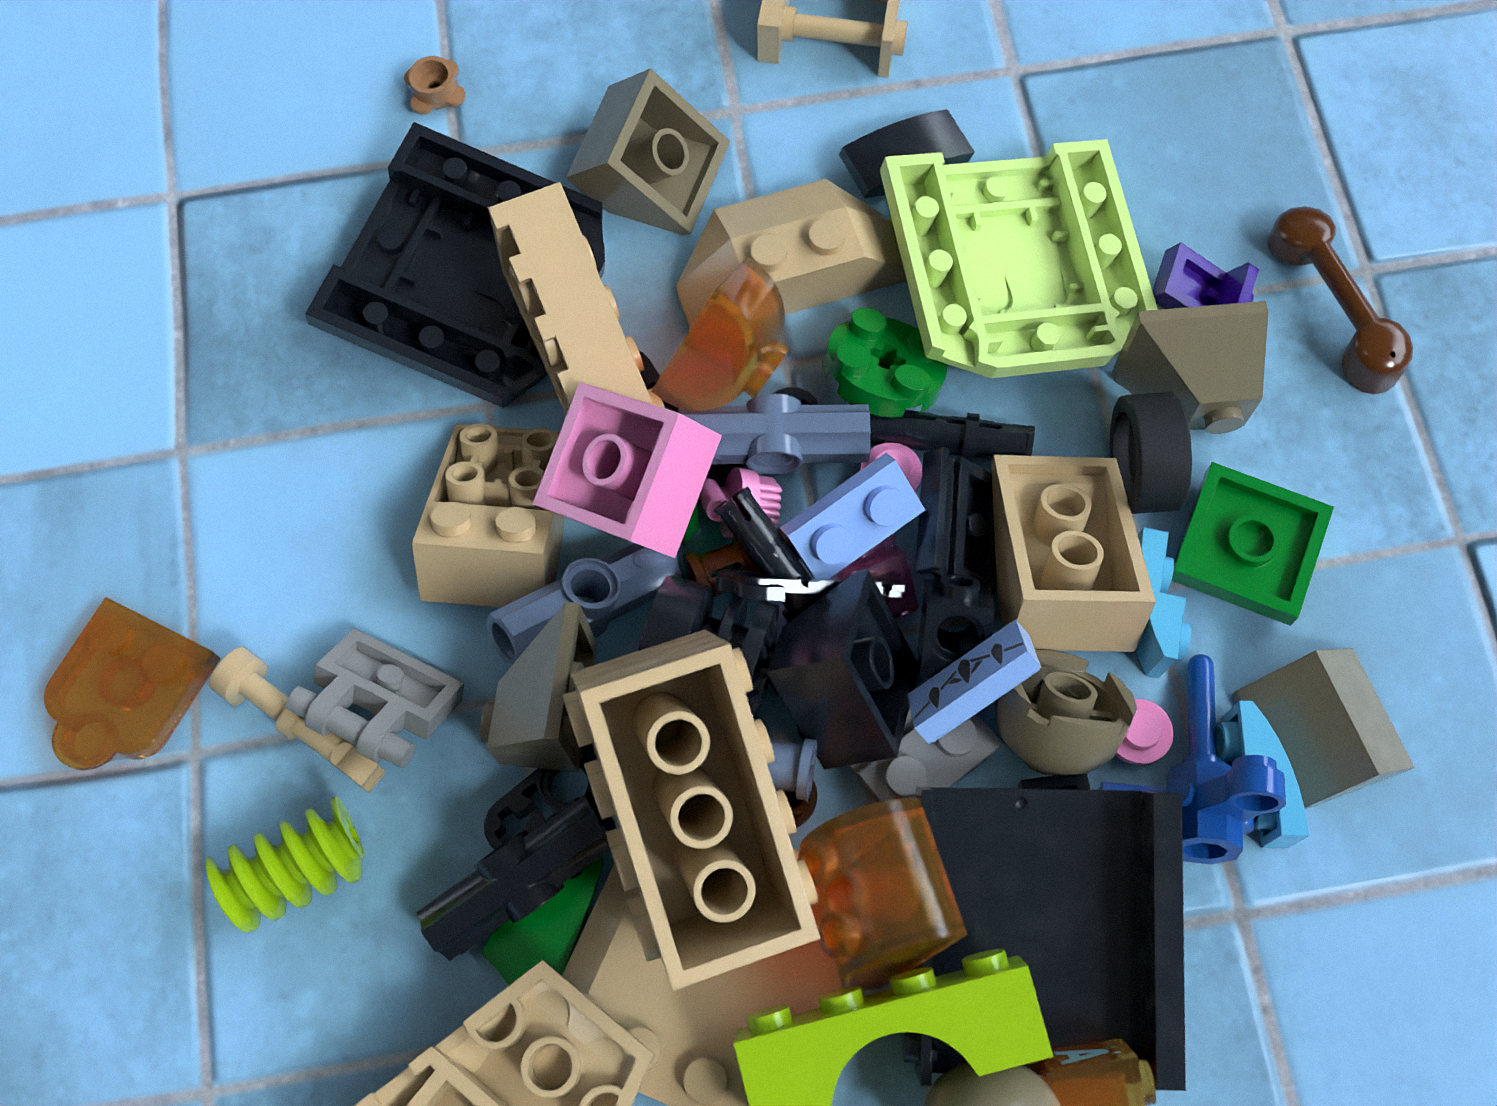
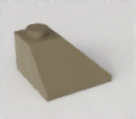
M1266 301L1138 311L1112 370L1114 381L1132 394L1174 392L1184 407L1189 430L1206 429L1211 434H1223L1245 426L1263 397L1268 326Z
M565 602L498 681L495 703L487 702L485 704L480 726L481 741L487 743V750L499 764L569 772L579 771L582 747L578 746L562 695L575 691L570 675L571 672L595 665L598 647L580 603Z

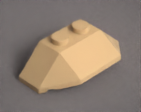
M822 179L714 209L676 284V292L692 340L696 341L907 281L893 222L832 182Z

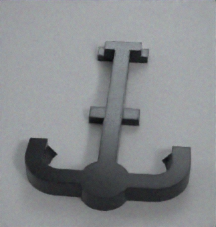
M721 569L718 575H716L715 590L728 592L745 599L785 601V593L827 594L846 579H821L810 576H797V578L757 577V571L754 569ZM877 578L875 580L882 595L888 597L902 596L905 585L890 578Z

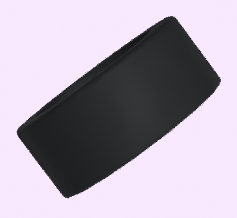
M1174 392L1120 396L1113 408L1110 424V458L1117 459L1131 513L1180 511L1187 501L1192 473L1191 436L1187 415L1181 400Z

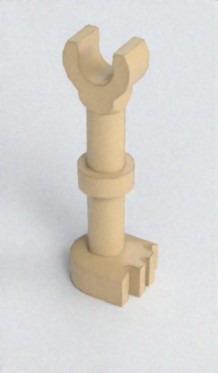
M241 646L232 650L220 661L210 677L209 687L233 707L244 703L246 698L276 721L275 729L289 740L296 737L368 793L372 791L385 775L386 771L378 763L358 754L356 747L347 740L332 732L327 736H323L307 728L304 722L305 718L287 710L286 702L288 696L263 678L267 675L268 666L246 647Z

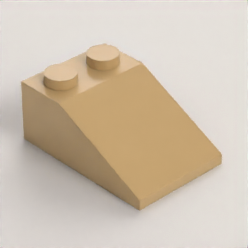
M994 455L991 467L997 598L1003 627L1016 619L1029 634L1035 650L1135 652L1156 600L1117 459Z

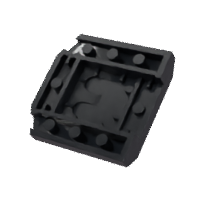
M413 122L388 166L390 180L342 266L332 265L305 315L308 324L504 408L548 376V373L502 272L488 207L550 186L556 182ZM562 185L580 231L586 237L591 247L598 274L602 278L605 269L602 202Z

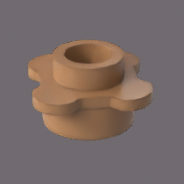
M427 56L416 61L404 75V81L406 86L412 89L413 98L410 104L414 112L426 115L433 109H443L447 106L458 107L465 101V90L458 85L456 79L459 74V68L454 61L438 56Z

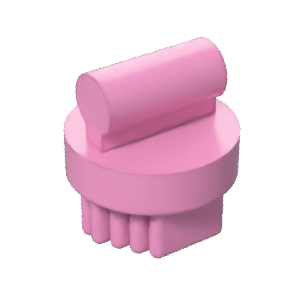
M735 467L730 471L724 487H720L713 479H705L698 500L711 520L720 522V530L723 537L732 539L734 535L721 517L716 515L714 509L722 502L732 500L731 496L748 486L752 491L751 494L776 528V525L779 523L778 518L780 517L778 510L781 509L779 502L782 499L780 496L782 488L773 477L758 475L755 470Z

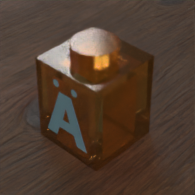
M1122 1038L1051 1049L1053 1057L1039 1060L1042 1078L1050 1084L1061 1106H1147L1156 1104L1155 1084L1148 1061L1146 1059L1138 1060V1056Z

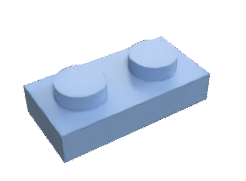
M885 453L784 524L780 529L812 578L830 579L924 512L925 508L896 460Z

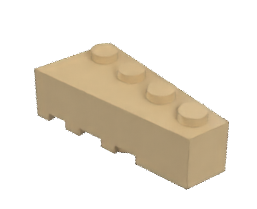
M558 182L488 207L502 272L565 414L567 415L579 382L665 408L656 388L653 387L647 390L640 374V371L644 370V366L637 345L631 335L624 336L618 321L620 314L614 296L608 285L603 286L591 247L586 237L580 231L561 183Z

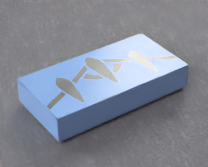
M1016 619L907 694L914 728L928 744L934 743L1040 670L1041 665L1031 638Z

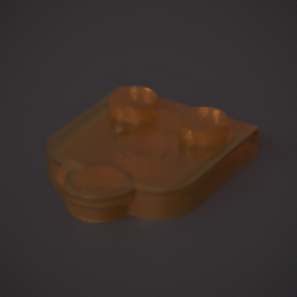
M105 597L45 688V708L48 714L57 721L52 733L54 754L63 764L76 770L98 768L112 760L116 754L133 760L153 756L166 745L221 658L212 650Z

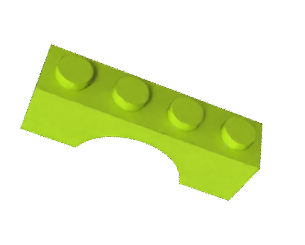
M992 949L963 958L961 961L964 970L935 977L931 967L914 969L891 977L889 980L892 989L863 996L860 986L847 987L819 996L820 1008L791 1015L789 1005H780L746 1016L748 1027L737 1029L733 1044L749 1106H832L838 1078L847 1062L856 1052L871 1041L894 1033H921L942 1040L956 1049L968 1061L978 1076L1053 1057L1028 965L1019 955L1007 958L1005 949Z

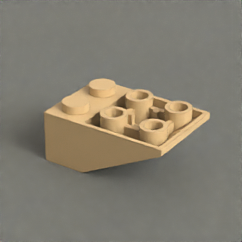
M482 423L472 425L455 424L412 541L420 601L503 607L555 582L559 567L565 516L532 503L560 432L545 428L493 427Z

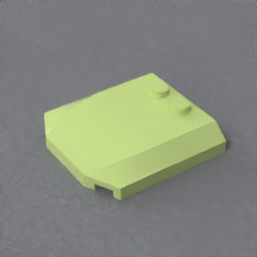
M1107 139L1053 143L1045 157L944 165L945 161L942 152L885 157L880 168V174L927 358L988 378L1105 366L1119 356L1138 311L1158 310Z

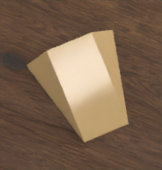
M542 960L464 1020L463 1025L436 1046L429 1047L408 1064L409 1067L375 1093L367 1095L355 1106H632L655 1054Z

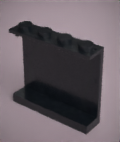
M916 787V802H905L903 807L904 845H915V874L904 873L903 914L904 917H915V946H903L902 973L931 967L935 977L964 970L961 960L969 955L992 949H1005L1007 958L1019 955L1029 967L1053 1053L1051 1058L1022 1066L1031 1069L1038 1075L1143 1077L1156 1090L1186 1091L1182 794L1154 790ZM902 1032L903 1062L914 1063V1070L921 1086H932V1073H945L959 1064L968 1062L956 1049L938 1038L921 1033ZM1107 1049L1109 1053L1064 1065L1060 1061L1070 1059L1067 1054L1055 1055L1054 1053L1058 1051Z

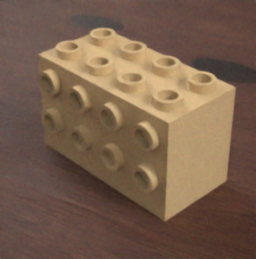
M702 630L571 672L570 675L575 691L563 694L562 697L578 746L582 747L592 743L597 759L584 763V767L601 819L615 815L618 828L605 833L623 889L627 891L637 887L640 894L627 900L646 962L661 958L672 990L686 987L820 939L810 906L818 903L816 889L803 859L797 861L789 835L796 832L794 817L782 789L776 791L767 764L775 761L774 753L762 720L754 721L746 692L752 691L753 685L740 648L732 649L728 641L719 638L707 630Z

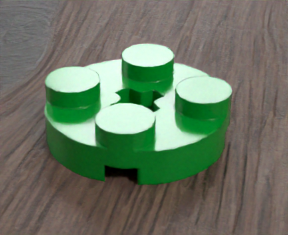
M859 308L855 310L849 321L838 325L833 330L822 361V369L826 378L831 372L833 378L839 383L837 394L850 405L869 404L870 414L889 418L903 417L906 408L922 405L920 412L929 409L936 402L947 374V365L945 363L925 356L919 328L899 320L887 318L872 308ZM884 363L891 367L890 369L882 368L878 364Z

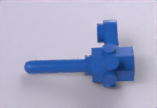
M1197 654L1190 658L1187 666L1189 756L1185 757L1182 763L1171 766L1166 776V788L1101 781L1099 790H1154L1182 794L1183 861L1212 865L1237 860L1243 851V834L1251 833L1254 830V817L1260 814L1276 812L1285 807V776L1283 772L1277 769L1276 761L1267 756H1241L1232 762V767L1217 756L1214 663L1209 656Z

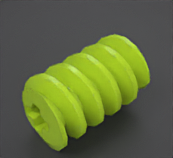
M338 796L331 798L332 820L325 822L313 808L305 810L307 831L302 834L287 820L280 822L281 844L274 846L261 832L254 834L255 856L248 858L235 844L227 848L228 869L222 870L209 856L206 858V872L214 897L225 915L242 932L251 933L257 930L261 922V913L274 921L282 918L286 914V899L298 908L309 905L312 900V886L322 895L328 896L333 894L337 889V873L352 884L362 878V859L365 856L363 845L346 807Z

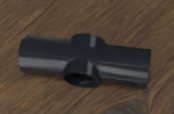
M589 791L580 798H575L528 833L524 829L474 865L475 871L419 909L416 914L420 920L421 933L435 952L441 953L451 961L458 955L464 954L482 939L487 938L494 930L507 921L511 920L513 924L517 923L558 894L565 887L563 884L565 881L610 851L605 832L616 829L612 816L601 819L595 799Z

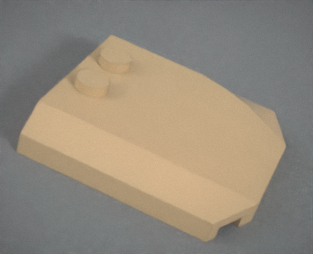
M793 848L797 861L802 859L805 861L816 889L818 903L810 906L820 939L673 991L661 958L646 962L627 903L628 899L637 897L640 894L637 887L624 891L614 863L562 976L655 1054L639 1090L640 1093L668 1106H749L733 1044L737 1029L748 1027L746 1016L780 1005H789L791 1015L820 1008L818 997L828 992L853 986H860L862 988L886 925L836 866Z

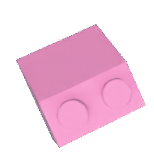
M579 382L532 504L675 558L722 435L678 412Z

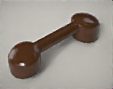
M1307 206L1288 209L1279 215L1268 236V247L1271 253L1280 261L1291 265L1303 266L1313 264L1356 329L1342 357V368L1345 377L1352 386L1362 392L1369 394L1387 392L1396 385L1412 360L1413 345L1410 335L1399 323L1387 318H1379L1331 246L1336 235V226L1331 216L1320 209Z

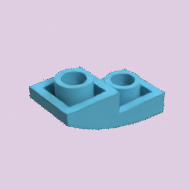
M1143 527L1138 534V539L1156 603L1135 651L1145 675L1159 679L1177 660L1182 661L1190 644L1192 629L1190 623L1183 621L1186 598L1166 594L1174 571V559L1166 556L1169 533Z
M1238 701L1221 717V722H1218L1216 725L1217 756L1231 767L1232 762L1236 758L1245 755H1263L1276 761L1277 769L1283 772L1285 776L1286 805L1276 812L1260 814L1254 817V829H1259L1261 848H1289L1309 836L1305 807L1298 782L1284 748L1268 720L1253 701Z

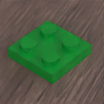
M1211 462L1204 474L1177 550L1171 581L1291 626L1299 618L1334 506Z

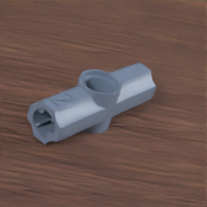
M773 393L753 397L747 401L746 406H679L680 414L722 435L711 464H746L749 469L755 470L758 473L776 475L793 472L801 468L803 463L869 462L871 428L869 404L801 405V402L795 397Z
M633 543L602 559L582 558L575 560L567 566L561 579L489 613L486 625L490 631L494 648L505 664L510 663L513 665L565 602L580 603L594 638H598L605 632L611 620L654 599L666 576L674 575L682 578V573L677 563V555L675 558ZM576 596L588 597L596 603H586Z

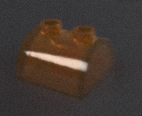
M746 257L715 289L651 391L669 404L693 411H705L722 407L736 399L743 391L754 399L757 397L790 349L780 342L785 324V309L782 296L775 282L764 269Z
M920 798L892 799L848 811L821 824L802 840L798 861L802 859L805 861L816 889L818 903L816 904L821 917L818 931L820 945L825 954L834 959L843 988L860 986L862 991L880 989L890 983L889 979L891 977L910 971L967 935Z

